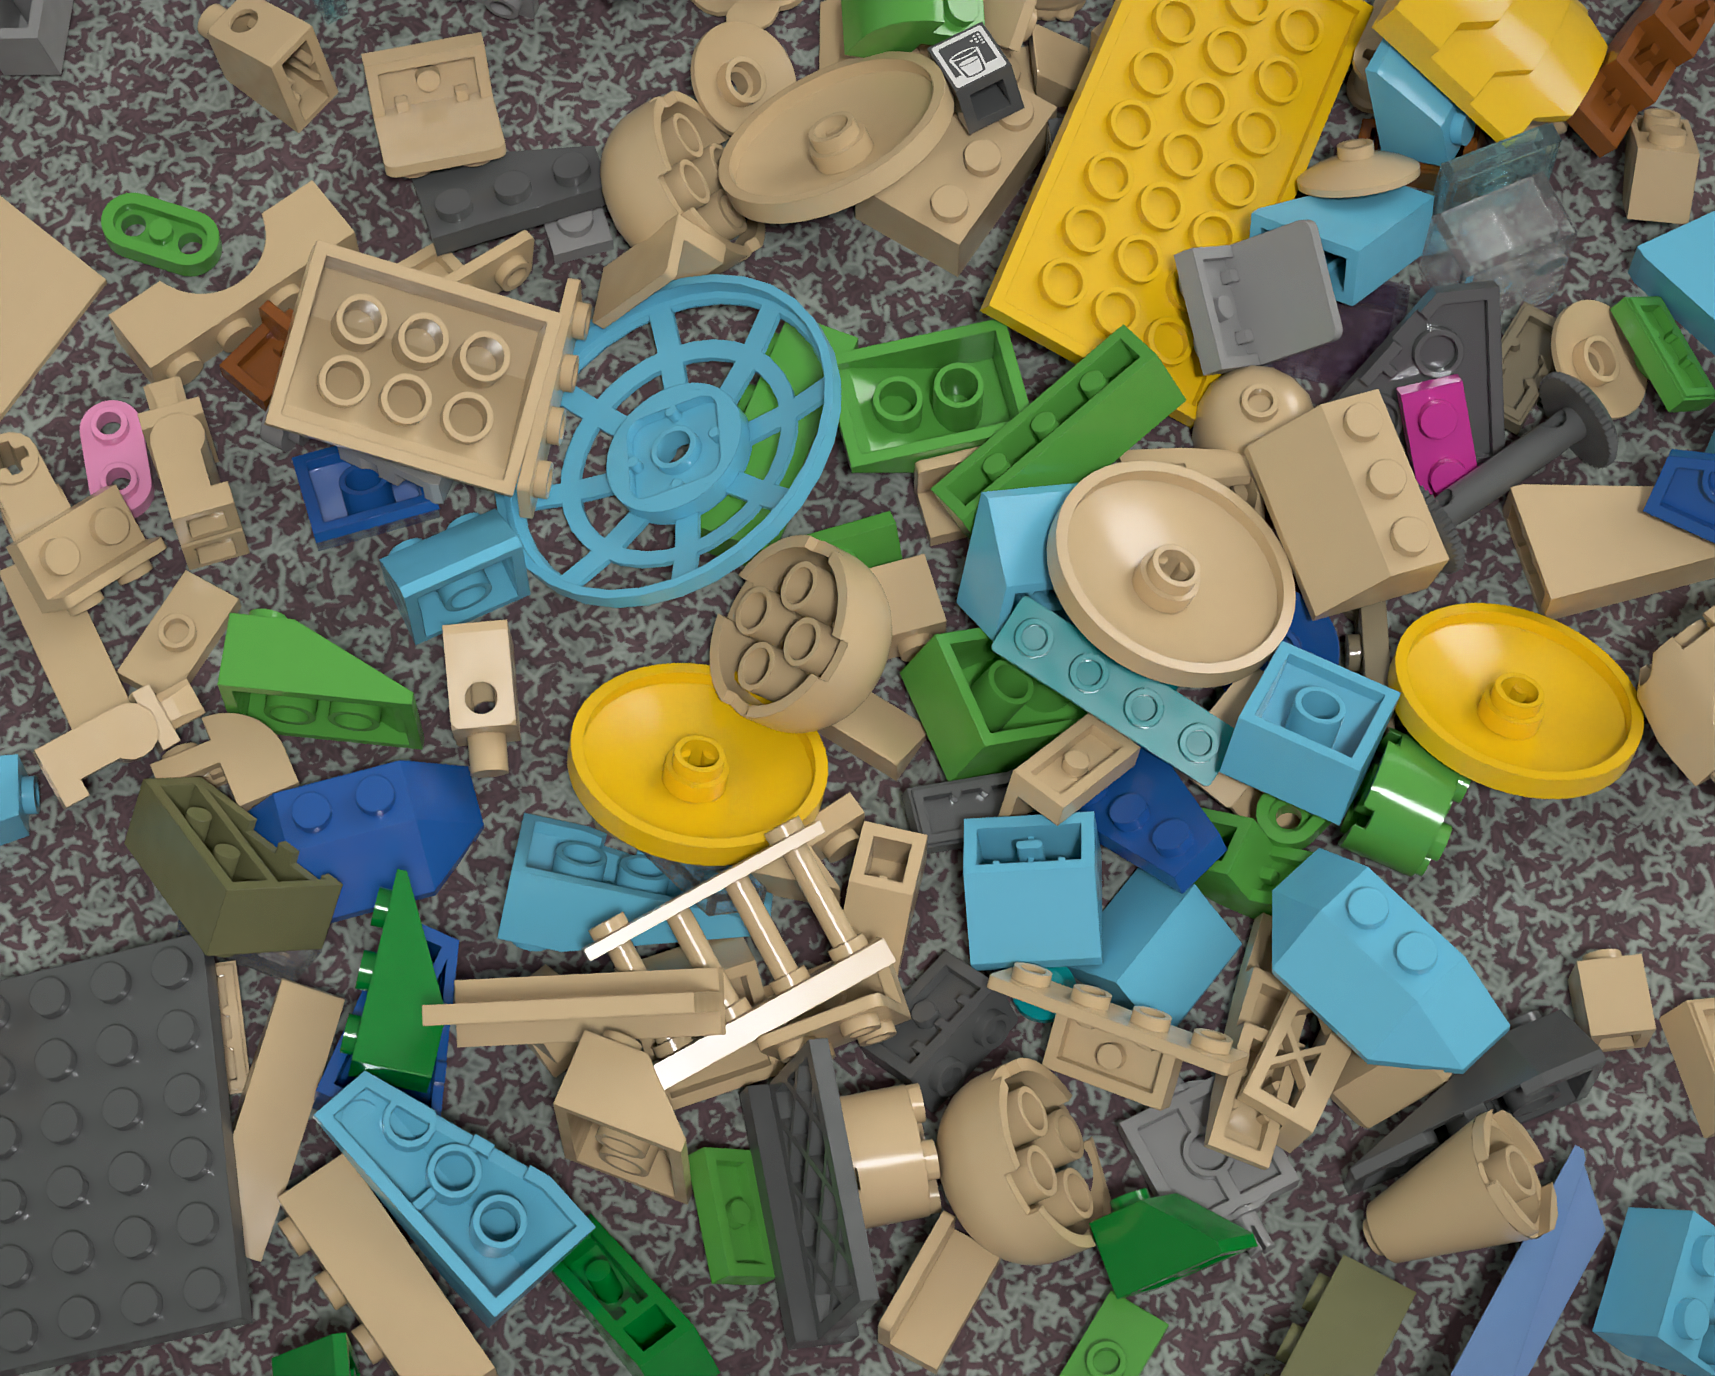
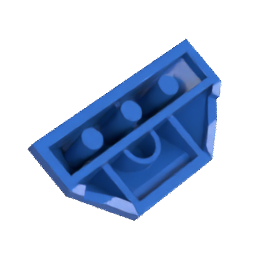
M404 760L273 793L247 811L257 819L254 831L275 847L278 846V843L287 841L300 851L297 863L319 880L322 875L329 873L343 884L331 923L372 913L379 887L393 889L397 869L408 872L415 901L436 896L459 865L473 841L477 840L484 829L468 766Z

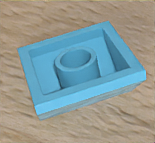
M1138 867L1102 912L1103 964L1066 967L1072 972L1074 978L1082 984L1109 992L1112 995L1110 1003L1132 1011L1134 1006H1145L1163 1011L1172 1017L1171 1025L1178 1027L1241 948L1242 943L1195 884H1192L1181 894Z

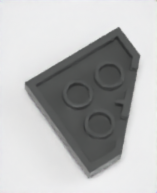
M1494 280L1432 286L1331 401L1379 389L1409 461L1396 388L1458 374L1463 381L1477 467L1505 448L1499 285Z

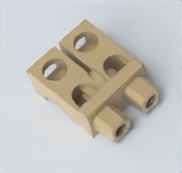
M172 377L147 384L143 388L150 410L138 413L137 415L158 478L161 481L170 516L189 571L249 554L250 551L228 481L220 483V477L215 464L219 462L199 396L187 399L180 377Z
M187 678L157 695L153 692L150 684H147L130 694L128 697L130 703L117 705L34 750L33 756L64 810L90 795L82 782L85 778L115 762L131 763L138 761L149 753L154 746L160 754L181 741L175 730L206 713Z

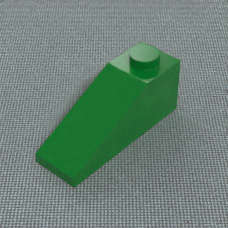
M590 1213L587 1218L596 1228L551 1273L632 1376H717L720 1374L695 1326Z

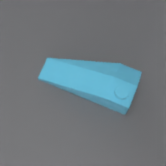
M524 813L497 939L511 941L517 947L528 951H543L546 949L559 952L582 950L581 948L594 942L588 930L621 912H624L628 921L631 922L715 876L717 873L697 868L691 869L684 874L670 869L667 864L661 861V858L638 850L636 855H632L604 846L607 833L585 825ZM725 888L690 906L707 940L750 936ZM755 888L771 917L773 894ZM666 920L631 939L634 946L678 942Z

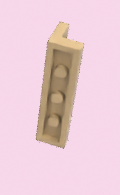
M1290 990L1236 1098L1281 1124L1276 1145L1289 1153L1314 1132L1352 1051L1320 1018L1318 1020L1321 1029L1312 1048L1300 1051L1291 1023L1295 1016L1312 1013V1011L1304 1003H1301L1302 1001ZM1282 1044L1285 1054L1276 1056ZM1290 1065L1295 1083L1287 1104L1260 1087L1268 1070Z

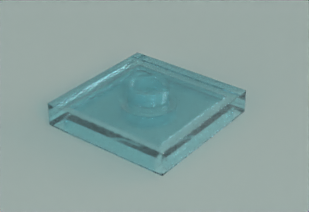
M1553 123L1543 124L1441 163L1433 191L1434 205L1430 231L1434 239L1544 197L1562 142Z

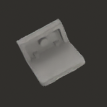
M1298 220L1232 245L1197 247L1174 254L1179 275V288L1185 299L1194 336V349L1200 360L1203 376L1223 374L1251 365L1264 366L1339 340L1342 336L1343 327L1318 227L1312 220Z

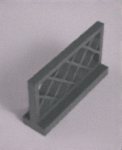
M828 1038L809 1039L769 1084L747 1086L740 1093L788 1350L836 1345L854 1341L859 1336L856 1320L880 1299Z

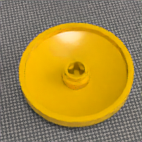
M1464 603L1431 611L1414 621L1406 629L1389 667L1388 687L1401 692L1395 712L1410 735L1427 752L1447 767L1479 784L1505 793L1537 799H1569L1598 792L1618 780L1627 770L1643 735V709L1638 701L1635 687L1622 668L1604 650L1584 635L1554 619L1525 609L1492 603Z
M666 663L641 667L616 676L601 685L584 701L577 712L567 752V767L572 787L587 812L603 828L623 842L653 856L674 862L701 866L735 865L768 847L769 843L764 834L798 815L804 826L813 822L819 813L828 778L827 754L817 731L785 733L767 728L741 716L731 705L720 700L712 682L710 665L695 663ZM735 671L734 680L739 684L738 672ZM747 691L749 694H751L754 698H756L764 705L774 703L752 692Z

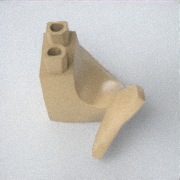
M1715 605L1703 613L1702 616L1707 621L1706 623L1703 619L1694 622L1674 638L1672 636L1653 653L1652 664H1646L1640 668L1637 689L1638 701L1657 741L1695 787L1710 778L1715 783Z

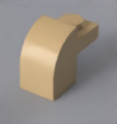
M218 713L202 717L209 741L199 745L196 743H184L175 746L162 756V760L150 764L155 778L202 777L215 788L228 783L236 804L246 811H249L273 793L300 786L286 750L278 736L259 720L237 713Z

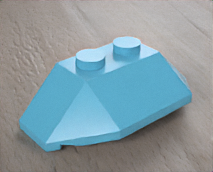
M1318 848L1272 890V974L1367 1064L1408 1069L1444 1070L1445 1073L1463 1074L1510 1030V1024L1466 957L1369 867Z

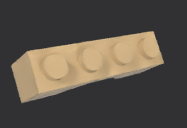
M313 180L262 213L266 231L265 247L256 267L239 283L222 291L195 294L177 290L159 281L108 315L117 341L150 383L172 377H180L183 385L194 380L202 371L205 362L223 350L227 353L233 352L262 324L258 308L267 300L271 301L283 312L288 308L294 310L308 258L317 239L359 252L354 230Z

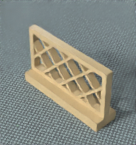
M723 967L454 980L455 1004L422 1005L423 1026L456 1024L457 1048L580 1042L585 1030L603 1036L606 1030L625 1034L633 1039L726 1035Z

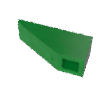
M397 869L393 889L379 887L370 926L383 928L378 951L364 950L355 989L367 991L368 993L362 1016L351 1013L348 1015L340 1053L352 1055L348 1076L358 1077L361 1073L367 1071L392 1086L427 1093L444 1025L423 1026L422 1005L443 1004L408 872Z

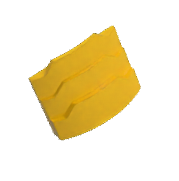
M1387 0L1372 26L1378 34L1505 151L1514 145L1532 121L1565 122L1573 116L1591 87L1608 49L1604 38L1588 16V10L1578 0Z

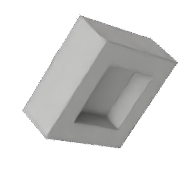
M602 206L543 224L555 265L614 249L612 235Z

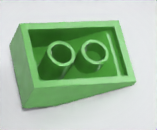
M995 319L835 353L841 378V414L838 424L851 473H914L915 463L920 460L981 446L1029 405L1008 328Z
M254 609L249 614H229L217 683L227 713L243 714L257 719L267 725L276 735L423 750L425 737L412 691L295 619H288L280 612L269 609Z
M981 628L935 634L900 672L947 781L1014 770L1087 715L1088 712L994 653L991 649L993 641Z

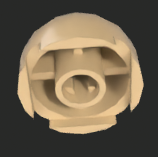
M1251 365L1232 370L1210 383L1200 400L1193 426L1192 442L1194 448L1230 450L1246 456L1244 450L1247 445L1312 410L1314 407L1309 394L1295 378L1273 367Z

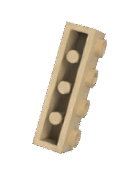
M343 1153L277 1197L286 1215L285 1219L277 1223L279 1229L299 1257L309 1250L324 1270L314 1277L316 1283L336 1311L344 1305H348L361 1324L353 1329L351 1333L373 1365L384 1358L396 1376H498L494 1365L368 1184Z

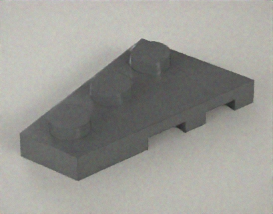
M595 146L506 152L503 157L491 160L481 166H456L431 171L422 177L411 178L437 256L606 205L601 187V161Z

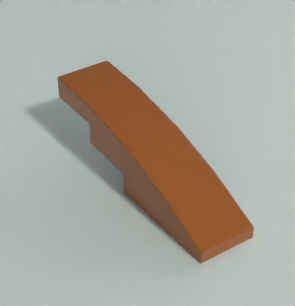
M1644 0L1608 45L1603 63L1591 87L1573 116L1566 120L1599 158L1617 149L1638 112L1654 104L1675 69L1695 56L1715 23V0Z

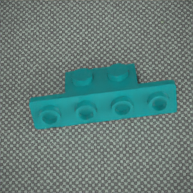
M1028 596L1021 598L992 643L991 649L994 653L1204 787L1212 784L1221 769L1234 731L1232 726L1177 692L1179 686L1146 678L1118 664L1094 646L1077 627Z

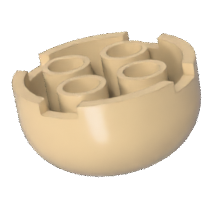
M671 91L664 96L655 97L631 111L617 123L608 136L602 152L600 165L602 192L614 225L631 248L650 238L667 221L679 214L706 233L727 244L723 264L708 275L720 274L746 260L752 252L763 246L765 224L747 219L746 222L745 217L732 206L718 177L719 161L724 150L721 143L730 137L708 119L698 102L681 92ZM739 236L734 243L730 241L735 237Z
M795 535L783 538L763 549L739 573V576L747 581L736 596L728 616L725 617L717 614L710 644V672L713 685L720 700L731 705L741 716L776 731L809 733L837 724L852 714L868 698L878 683L887 663L892 641V617L889 602L882 585L874 573L858 558L810 535ZM735 671L738 672L739 684L734 680ZM747 691L752 692L774 703L764 705L756 698H754L751 694H749Z
M1029 1058L1015 1059L985 1072L966 1083L953 1096L943 1113L937 1134L936 1151L940 1167V1180L945 1195L954 1214L967 1233L984 1249L1005 1261L1034 1266L1054 1263L1096 1246L1089 1223L1111 1213V1197L1093 1136L1083 1142L1077 1123L1064 1105V1103L1071 1099L1072 1094L1054 1073L1044 1065ZM1085 1149L1093 1169L1091 1191L1077 1170L1067 1168L1055 1173L1054 1169L1080 1159Z

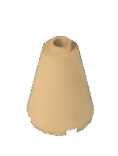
M1492 1109L1478 1114L1369 1202L1366 1209L1367 1218L1363 1221V1231L1371 1249L1377 1255H1384L1393 1263H1402L1537 1239L1543 1234L1554 1230L1558 1218L1556 1192L1553 1182L1541 1187L1534 1166L1544 1162V1159L1526 1129L1510 1113L1504 1110L1492 1114Z

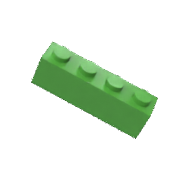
M785 322L781 332L774 333L765 354L786 374L795 396H797L822 379L824 375L822 366L811 345L793 326ZM819 324L835 353L858 349V337ZM762 376L757 386L749 383L738 403V407L746 415L748 421L779 407L775 394ZM823 405L798 421V436L794 454L779 486L790 488L804 466L818 432ZM780 432L752 445L750 459L744 473L761 480L765 479L777 452ZM727 495L719 504L702 514L701 537L706 536L726 523L747 502ZM762 508L734 536L707 553L715 556L724 553L759 525L771 511ZM788 523L780 531V533L773 540H771L765 547H763L758 553H760L769 545L781 540ZM755 554L750 560H748L742 566H746L757 554Z
M1123 324L935 484L931 490L961 531L971 539L981 492L1079 483L1094 471L1114 463L1183 404L1186 398L1157 354Z

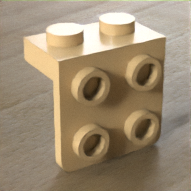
M481 32L361 54L374 124L387 176L394 178H418L427 175L431 171L462 165L467 167L481 166L506 154L505 139L493 98L485 45Z
M833 961L811 968L807 971L809 972V974H811ZM891 964L777 1027L775 1031L758 1037L756 1041L761 1053L781 1060L782 1063H788L809 1039L828 1038L831 1056L834 1059L836 1057L834 1048L858 1040L859 1046H869L885 1041L897 1034L895 1025L912 1018L894 965ZM770 984L763 987L766 998L774 994Z

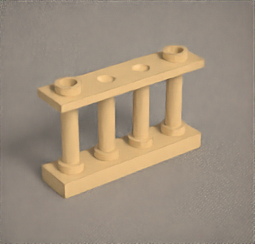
M798 815L764 834L769 843L768 847L629 922L624 912H621L588 930L594 942L581 948L587 960L592 961L608 953L618 972L648 971L631 939L665 920L692 969L722 967L694 917L690 906L725 888L774 978L769 983L774 994L751 1006L746 997L739 999L723 970L726 1035L697 1036L693 1039L692 1037L654 1038L657 1045L652 1049L657 1059L652 1061L664 1090L897 962L884 938L876 937L867 942L862 932L857 935L855 934L806 844L826 832L820 820L813 821L804 826ZM781 856L784 857L833 947L827 951L833 962L809 974L805 965L798 967L748 876Z

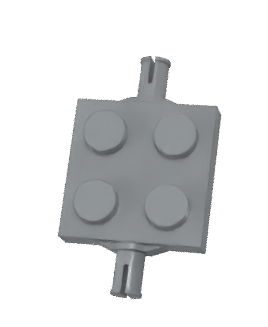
M1179 1075L1169 1108L1159 1111L1149 1107L1120 1122L1118 1132L1154 1197L1178 1193L1252 1232L1258 1246L1248 1250L1251 1259L1258 1258L1262 1252L1266 1254L1275 1248L1276 1245L1271 1240L1257 1212L1266 1202L1297 1187L1300 1178L1284 1150L1277 1145L1275 1146L1270 1167L1265 1171L1204 1147L1215 1076L1206 1080H1194L1184 1083Z

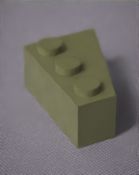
M202 777L143 779L124 844L206 956L226 958L232 957L235 954L323 948L343 886L341 882L329 873L322 875L319 880L297 863L300 851L287 841L278 843L277 847L254 831L257 821L255 817Z
M1343 1255L1332 1278L1319 1272L1302 1305V1309L1312 1313L1306 1327L1304 1328L1293 1322L1275 1356L1276 1360L1286 1364L1280 1376H1375L1417 1292Z

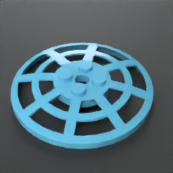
M710 274L671 281L605 329L597 326L591 320L587 339L585 341L576 339L573 355L579 356L578 374L607 347L633 330L650 322L657 354L646 358L626 371L598 399L575 386L573 393H563L560 406L566 408L567 411L582 419V421L576 428L566 451L561 471V483L551 486L548 499L538 498L535 511L563 507V513L571 531L590 550L586 556L563 575L557 572L539 552L528 528L527 518L519 516L517 483L512 497L495 493L497 511L518 536L523 546L526 568L538 580L556 593L588 605L612 608L649 606L683 597L718 581L750 560L780 533L802 507L820 478L835 442L841 414V378L835 352L822 328L795 298L771 284L745 276ZM720 304L747 306L759 310L745 344L717 339L681 344L675 318L676 312L694 307ZM780 319L793 326L811 345L823 370L824 377L797 396H795L786 374L765 354ZM708 361L734 363L720 388L705 383H689L686 365ZM757 373L770 385L777 398L779 407L748 421L746 415L737 404L753 376ZM662 375L664 390L643 401L628 416L616 410L637 389L655 377ZM823 405L818 432L804 466L790 488L779 486L794 454L798 436V421ZM599 431H602L613 437L607 455L606 473L583 479L587 456ZM780 432L777 452L765 479L761 480L744 473L750 459L752 445ZM690 444L688 451L682 458L669 463L675 457L677 448ZM615 495L629 510V513L604 538L591 525L584 508V503ZM727 495L747 502L726 523L706 536L701 537L702 514L719 504ZM762 508L771 511L759 525L736 545L707 564L698 567L700 555L714 549L734 536ZM649 523L657 525L675 524L674 548L656 551L627 549ZM610 563L641 569L673 565L671 580L641 588L606 590L583 587Z

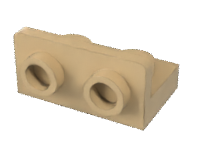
M116 484L101 488L6 546L42 614L67 609L70 616L80 614L100 603L104 599L101 589L115 580L118 581L119 585H124L148 573L153 569L149 559L167 548L161 536L145 539Z

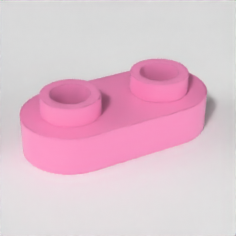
M103 401L94 405L85 413L79 430L90 495L103 487L110 486L118 478H127L131 480L129 485L119 491L133 517L137 518L150 507L155 492L147 443L137 415L138 412L132 406L122 401ZM116 422L121 424L119 430L113 434L101 433L103 426L108 423Z

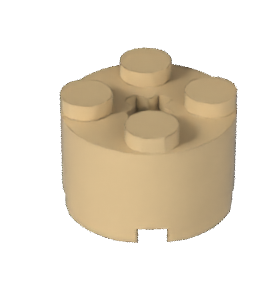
M902 1084L841 1096L840 1102L865 1228L869 1229L940 1213L942 1208L936 1181L941 1178L940 1167L933 1139L925 1140L922 1123L926 1122V1114L919 1084Z

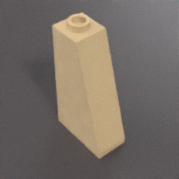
M1521 484L1510 487L1502 510L1538 612L1551 619H1558L1715 578V543L1643 512L1654 486Z

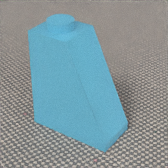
M1407 186L1383 193L1350 198L1306 196L1258 208L1252 212L1249 238L1298 220L1309 219L1314 221L1318 227L1335 299L1344 304L1354 306L1428 251L1434 196Z

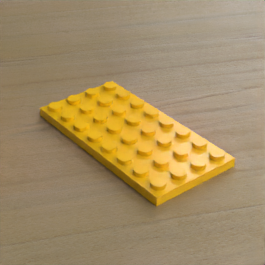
M1115 0L980 311L1074 364L1080 362L1124 324L1157 354L1186 398V401L1169 416L1192 428L1200 400L1210 383L1219 378L1221 374L1203 376L1200 360L1194 349V336L1185 299L1179 288V275L1174 254L1197 247L1232 245L1248 239L1252 212L1258 208L1294 200L1298 191L1297 178L1308 167L1353 59L1355 48L1365 30L1374 7L1363 0Z

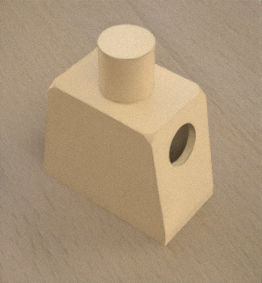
M236 0L228 9L220 4H213L202 13L198 22V32L209 40L226 80L297 133H300L339 93L314 29L307 22L265 0Z
M506 619L442 625L451 729L457 746H468L470 776L486 778L508 774L507 742L521 741L514 644L508 621ZM482 702L495 703V707L488 713H474V708Z

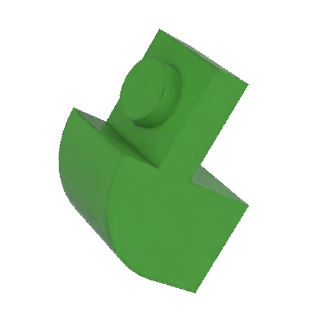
M841 0L845 55L865 58L888 51L912 52L920 44L935 45L980 22H983L985 25L983 0Z
M1202 808L1219 832L1227 851L1193 884L1198 887L1203 895L1215 903L1249 918L1255 919L1262 913L1272 916V890L1314 852L1292 847L1274 846L1254 818Z

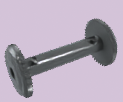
M1561 372L1549 373L1541 379V385H1539V392L1541 394L1539 397L1542 399L1540 402L1543 405L1542 408L1546 411L1547 421L1531 429L1446 488L1435 498L1433 495H1430L1428 490L1424 489L1423 485H1419L1449 557V561L1440 572L1453 574L1465 565V550L1462 548L1464 545L1461 543L1462 539L1458 536L1459 532L1455 530L1458 524L1470 519L1507 493L1510 487L1517 486L1559 457L1568 448L1576 456L1578 455L1580 460L1583 459L1585 464L1593 465L1594 468L1603 469L1614 462L1618 451V436L1615 425L1604 404L1585 383L1569 374Z

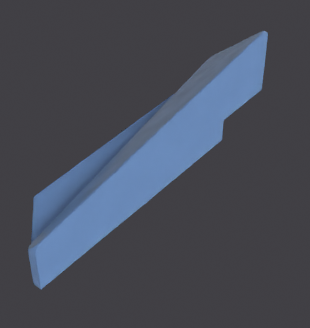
M1574 1146L1553 1184L1558 1207L1555 1229L1537 1239L1522 1241L1450 1376H1528L1606 1231L1584 1166L1586 1160L1584 1150L1579 1146Z

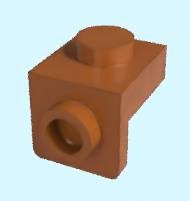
M269 300L258 308L262 324L219 364L222 376L265 412L270 403L294 311L288 308L283 312Z

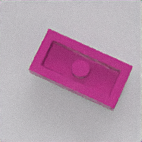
M1458 374L1396 388L1410 466L1419 485H1423L1424 489L1428 490L1434 498L1477 468L1463 381Z

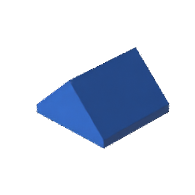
M337 446L292 457L318 551L440 518L439 504H434L425 498L423 487L406 479L396 486L380 478L374 470L361 469L340 459Z

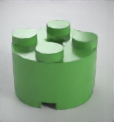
M1388 727L1376 752L1383 754L1380 764L1373 763L1367 770L1363 788L1352 801L1343 819L1340 832L1344 833V835L1338 841V846L1409 877H1412L1414 874L1423 876L1430 861L1434 860L1437 862L1448 843L1452 832V825L1443 822L1449 812L1453 801L1458 804L1462 801L1471 779L1457 773L1437 760L1412 736Z

